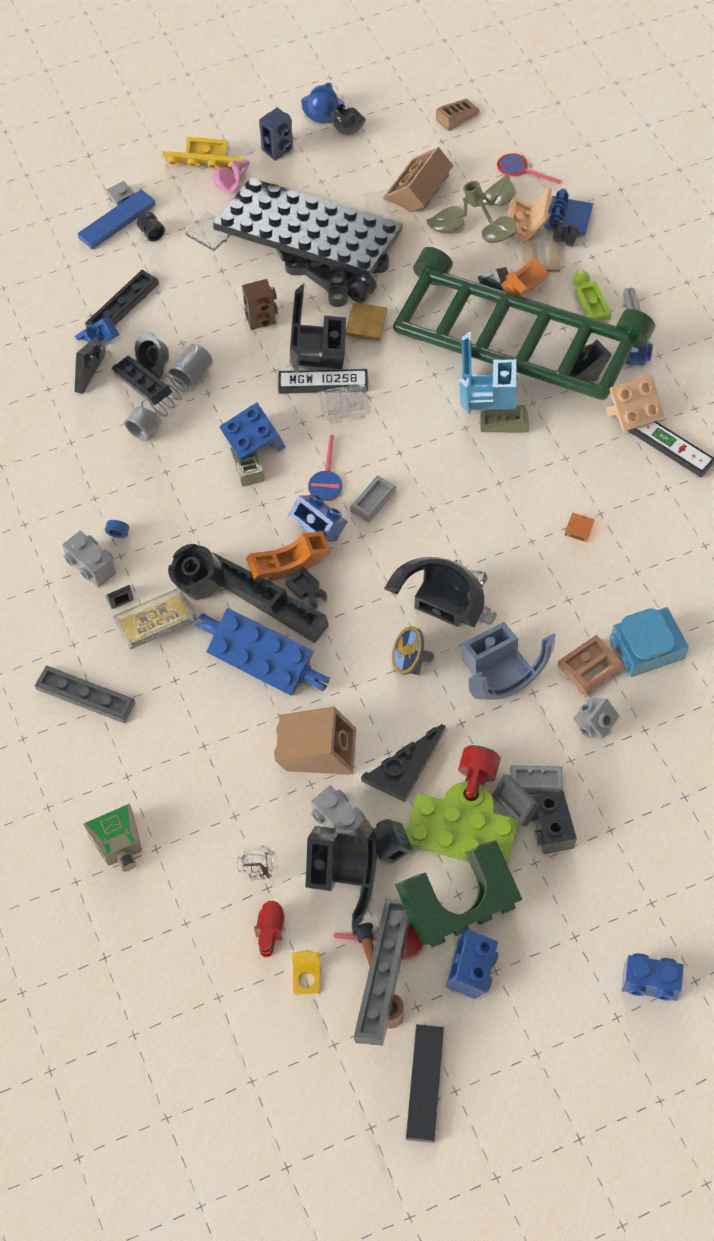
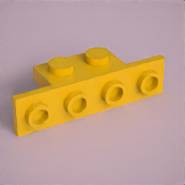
M187 137L185 153L162 151L165 161L171 165L188 163L192 167L208 165V167L214 169L220 166L232 169L231 164L233 161L245 160L242 157L227 156L229 142L222 139Z

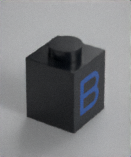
M385 819L376 824L374 831L377 836V855L379 860L394 863L413 851L402 823Z

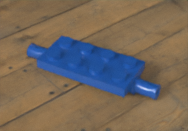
M230 608L226 609L220 622L204 613L198 617V619L206 622V624L196 621V627L213 635L206 651L212 656L290 696H293L300 683L304 682L320 689L322 692L327 688V685L323 683H329L330 677L313 670L310 665V659L314 650Z

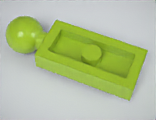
M584 270L577 271L573 276V283L576 286L575 294L586 317L599 321L610 320L612 313L597 283H589L590 275Z

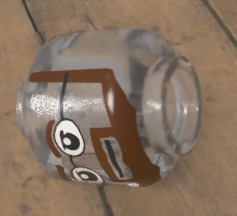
M267 845L247 846L243 849L241 856L237 858L238 871L242 872L245 879L249 881L267 880L272 877L273 872H276L278 868L276 852L272 851Z

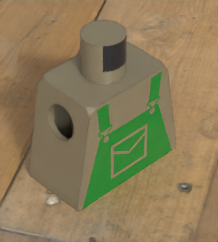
M130 803L83 823L88 837L107 865L119 862L124 872L130 871L137 866L133 855L140 853L142 847Z

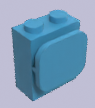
M668 607L659 610L649 608L624 617L622 622L613 625L612 633L609 637L611 646L619 652L620 660L631 677L686 658L689 649Z

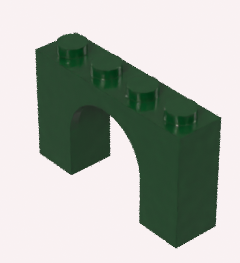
M497 840L486 842L465 852L478 883V894L472 907L464 913H452L440 904L426 872L416 874L395 884L420 945L430 944L431 948L446 942L445 936L454 933V936L461 935L469 930V925L475 922L478 925L484 924L493 919L492 914L498 911L501 914L512 911L516 908L515 903L523 900Z

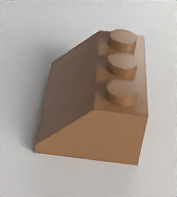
M439 147L411 159L383 199L410 212L416 209L422 210L429 205L431 196L439 191V185L449 177L453 164Z

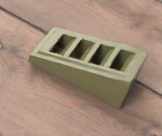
M525 404L516 406V409L481 411V432H529V415ZM489 418H493V423L489 424Z
M231 447L230 450L241 485L246 486L264 481V472L257 453L255 452L250 455L252 456L251 458L240 460ZM253 462L252 464L242 466V464Z

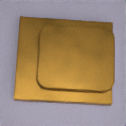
M353 302L346 327V335L380 341L387 307Z

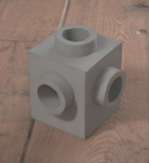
M589 697L573 719L579 726L580 732L586 737L604 738L620 715L607 698Z

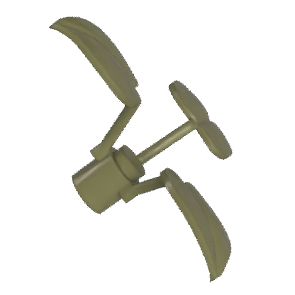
M508 174L484 193L478 181H470L463 187L466 196L463 198V209L458 206H451L426 220L433 230L440 233H451L464 225L463 217L467 215L468 204L472 207L481 206L490 223L482 230L483 239L488 243L502 242L516 233V223L508 216H501L493 221L485 205L493 206L494 204L502 206L507 204L516 195L515 187Z

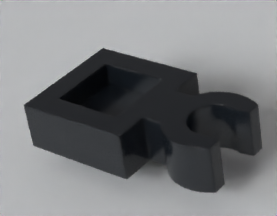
M304 567L285 580L286 586L301 601L306 597L309 598V604L312 608H318V602L315 600L317 597L322 598L325 602L327 601V593L319 588V581Z

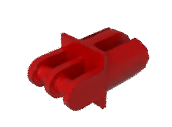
M274 900L267 901L262 905L257 924L254 926L255 936L259 937L260 954L265 958L273 954L275 940L282 941L285 914L282 906Z

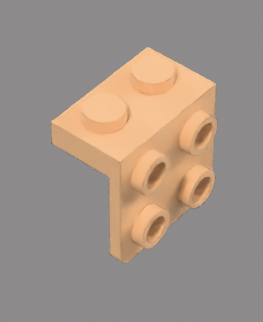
M547 187L533 205L515 196L511 199L507 216L515 221L517 231L512 237L522 242H527L531 236L534 237L542 224H546L550 216L548 210L553 200L551 188Z

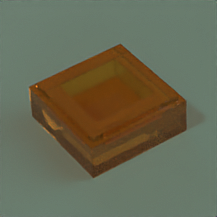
M572 512L565 530V536L587 542L595 519Z

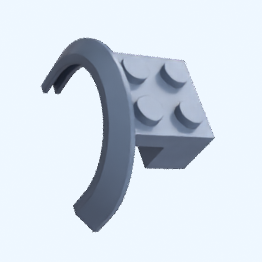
M505 622L462 643V661L474 675L468 678L470 694L478 700H497L509 697L524 689L546 667L554 650L555 633L541 640V651L532 667L519 653L518 638Z

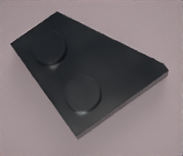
M94 337L76 353L74 392L80 394L85 392L98 366L104 359L106 353L104 338Z

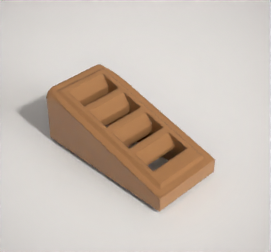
M466 98L437 108L436 120L449 131L478 114L480 109Z

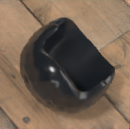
M341 103L331 112V121L336 130L341 134L353 135L361 129L366 122V118L354 107L343 109L344 105Z

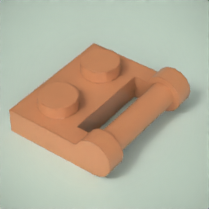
M597 635L558 661L557 665L577 686L578 691L584 697L590 695L592 689L612 675L620 674L625 670L621 660ZM604 661H607L609 664L608 667L588 681L583 678L584 675Z

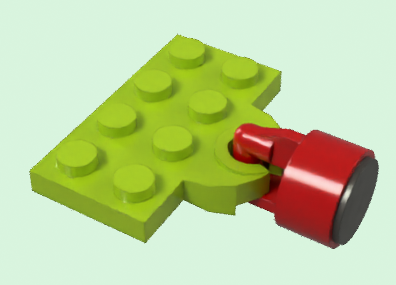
M478 745L465 747L458 767V771L466 776L464 782L452 786L446 792L443 800L417 793L406 832L412 847L469 862L465 854L466 851L486 842L497 840L508 865L518 822L514 818L493 813L494 802L491 794L484 787L485 782H493L496 779L501 757L497 752Z

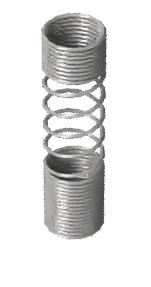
M191 344L169 369V375L162 377V381L165 377L169 376L177 389L187 393L189 391L188 388H192L212 365L213 360L210 353L198 344ZM172 378H173L179 385L185 387V388L187 389V391H184V390H182L181 388H179V387L174 383V381L172 380ZM167 384L170 388H172L174 391H176V392L178 393V395L180 396V399L175 398V397H174L173 395H171V394H170L169 396L172 397L173 399L177 400V401L182 400V396H181V394L179 393V391L176 390V389H175L174 387H172L171 385ZM168 396L166 398L171 401L173 407L167 405L163 400L161 401L168 408H175L174 402ZM143 399L141 406L136 407L124 421L125 427L130 434L143 441L148 440L161 424L158 415L143 407V402L148 401L146 399ZM150 403V405L152 406V408H153L158 414H160L161 416H164V417L168 416L167 410H166L165 407L162 406L160 403H158V405L164 409V411L166 412V415L160 413V412L153 406V404Z

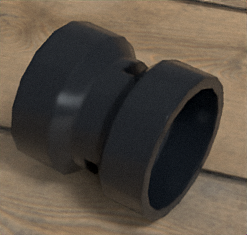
M145 212L137 220V227L144 232L149 241L155 242L165 234L164 225L158 221L153 212Z
M558 220L552 241H562L567 246L573 247L578 235L579 226H569L564 221Z
M359 275L356 282L348 287V295L353 301L362 304L367 300L369 294L376 290L377 283L371 275L370 277Z

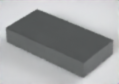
M503 774L492 796L521 826H528L539 804L510 775Z

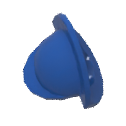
M330 82L325 83V85L316 86L309 95L301 99L302 110L305 115L312 121L321 124L332 122L331 112L341 103L344 105L343 109H345L344 101L337 97Z

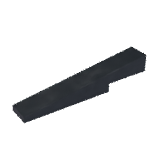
M213 553L223 565L225 580L223 587L313 643L328 628L329 624L325 614L288 596L286 589L264 578L254 579L251 571Z

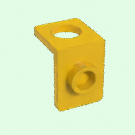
M309 950L292 952L293 994H319V952ZM304 973L313 975L315 979L314 984L309 988H304L299 984V977Z

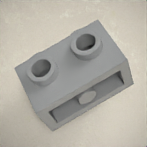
M79 530L62 544L65 553L63 557L66 562L78 569L87 581L90 580L98 588L116 573L113 564L114 557L107 549L102 550L91 535L86 536Z
M331 785L311 800L312 817L317 823L323 824L325 827L357 831L361 820L366 819L364 813L356 807L354 809L348 803L347 796L341 790L336 791Z

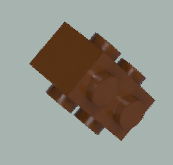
M267 279L242 285L244 311L250 329L254 330L276 324L275 315L278 314V308L274 301L277 300L274 286L270 287Z

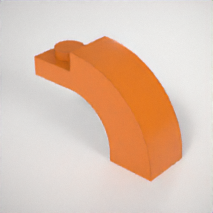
M534 257L516 273L511 271L506 276V280L501 284V287L506 292L525 297L550 274Z
M323 531L303 533L293 543L280 549L250 553L246 560L254 579L269 577L271 581L292 576L302 567L305 569L312 567L324 559L331 550Z

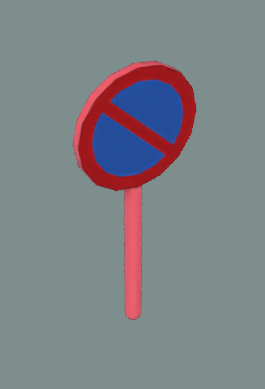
M505 154L497 161V169L504 175L517 176L526 172L558 184L561 183L559 179L528 169L527 160L520 154Z

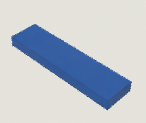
M141 189L78 232V238L89 248L94 249L156 205L155 200Z

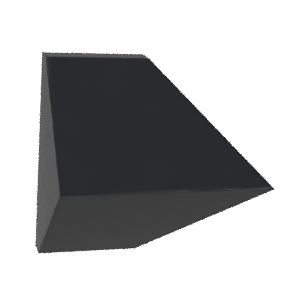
M596 339L594 343L584 347L570 376L586 381L597 380L612 354Z

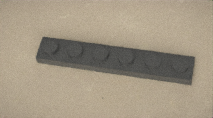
M385 899L354 1033L355 1043L379 1046L384 1044L410 919L404 905L399 899Z

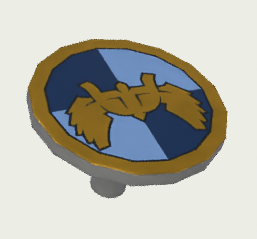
M409 626L403 629L395 640L392 649V664L395 671L399 674L407 675L411 673L420 675L423 660L431 662L434 658V653L424 650V637L421 630L414 626Z

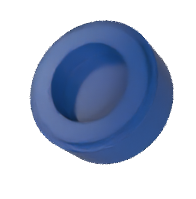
M108 520L105 532L115 538H125L128 536L130 527L127 523L120 520Z

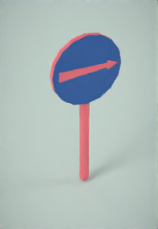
M333 434L329 437L325 471L315 473L308 483L309 493L311 495L317 494L325 501L337 498L342 491V480L337 474L330 471L334 441Z

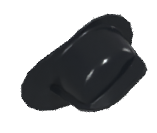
M150 332L143 333L137 338L135 343L136 361L160 379L163 369L169 360L168 347Z

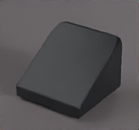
M130 585L105 595L111 609L134 600Z

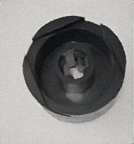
M187 544L179 548L172 556L174 559L168 567L169 577L188 597L193 600L204 599L223 587L225 583L223 565L208 548L197 544Z

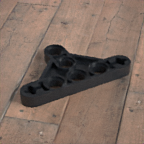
M387 253L381 260L382 263L378 264L373 273H383L389 269V256ZM294 254L288 255L284 261L285 270L288 274L306 275L328 291V301L334 307H342L347 303V289L352 283L356 282L359 276L358 274L323 263L316 267L311 266L310 264L314 262L313 260ZM335 277L343 279L341 282L332 281ZM337 293L343 295L341 299H335L332 296Z

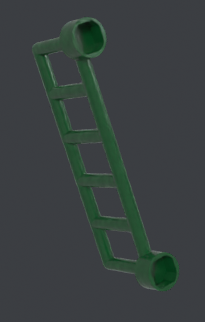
M434 247L423 248L416 260L413 270L419 279L393 324V330L396 333L462 354L461 340L448 335L470 295L496 302L497 305L476 344L471 343L472 358L493 364V360H516L517 373L599 400H605L609 396L610 387L614 386L632 348H645L656 327L654 320L639 310L627 309L623 311L615 326L449 274L453 267L451 258L445 252ZM430 284L442 285L458 290L436 331L409 323ZM510 307L537 315L516 358L488 349ZM550 320L578 328L557 371L529 362ZM591 333L620 342L599 385L570 376Z

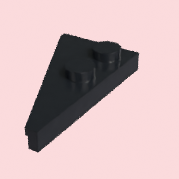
M441 724L438 727H433L415 743L412 741L398 750L394 756L383 760L381 765L371 772H365L361 776V782L406 802L443 736L446 725Z

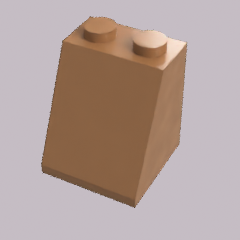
M335 706L279 715V725L276 727L277 745L274 750V758L282 768L290 772L353 774L356 727Z

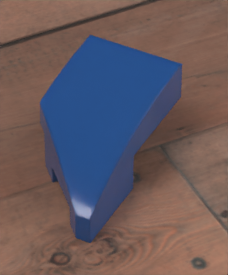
M106 316L74 337L77 340L83 339L90 342L97 336L104 338V344L120 334L110 317Z

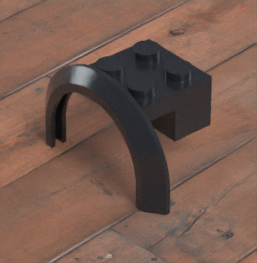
M302 284L295 290L290 365L295 372L299 371V366L343 369L346 317L324 315L323 326L301 325L304 284Z
M421 557L404 563L395 570L384 587V590L398 595L410 576L424 570L423 583L415 595L414 609L456 627H459L462 622L475 628L484 609V592L475 575L461 564L441 557Z
M367 819L361 820L357 831L315 826L307 838L305 888L332 891L336 882L362 886L357 906L352 914L351 929H355L363 921L370 904L375 881L377 836Z

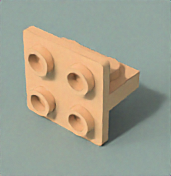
M651 374L610 387L614 405L606 407L608 416L617 415L622 431L664 418Z

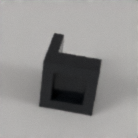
M502 267L477 277L480 284L504 290L501 284L506 280V276L509 273L507 267Z

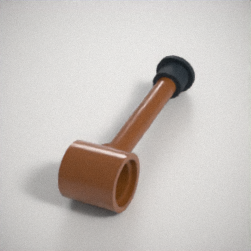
M367 922L359 924L355 929H352V932L357 936L358 942L362 943L370 967L374 951L372 941L374 935L372 932L373 924ZM394 994L392 1006L397 1009V1012L389 1016L387 1026L389 1029L399 1026L404 1018V1004L402 999Z

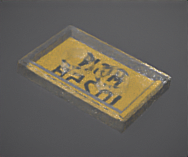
M179 588L113 616L130 650L198 621L195 611Z

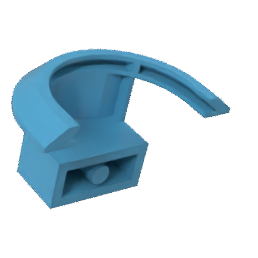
M468 332L461 338L462 378H459L461 407L468 414L471 413V410L516 409V360H493V375H472L471 332Z

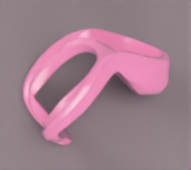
M248 160L233 161L231 164L232 169L227 167L216 168L212 175L215 186L226 192H234L250 162Z

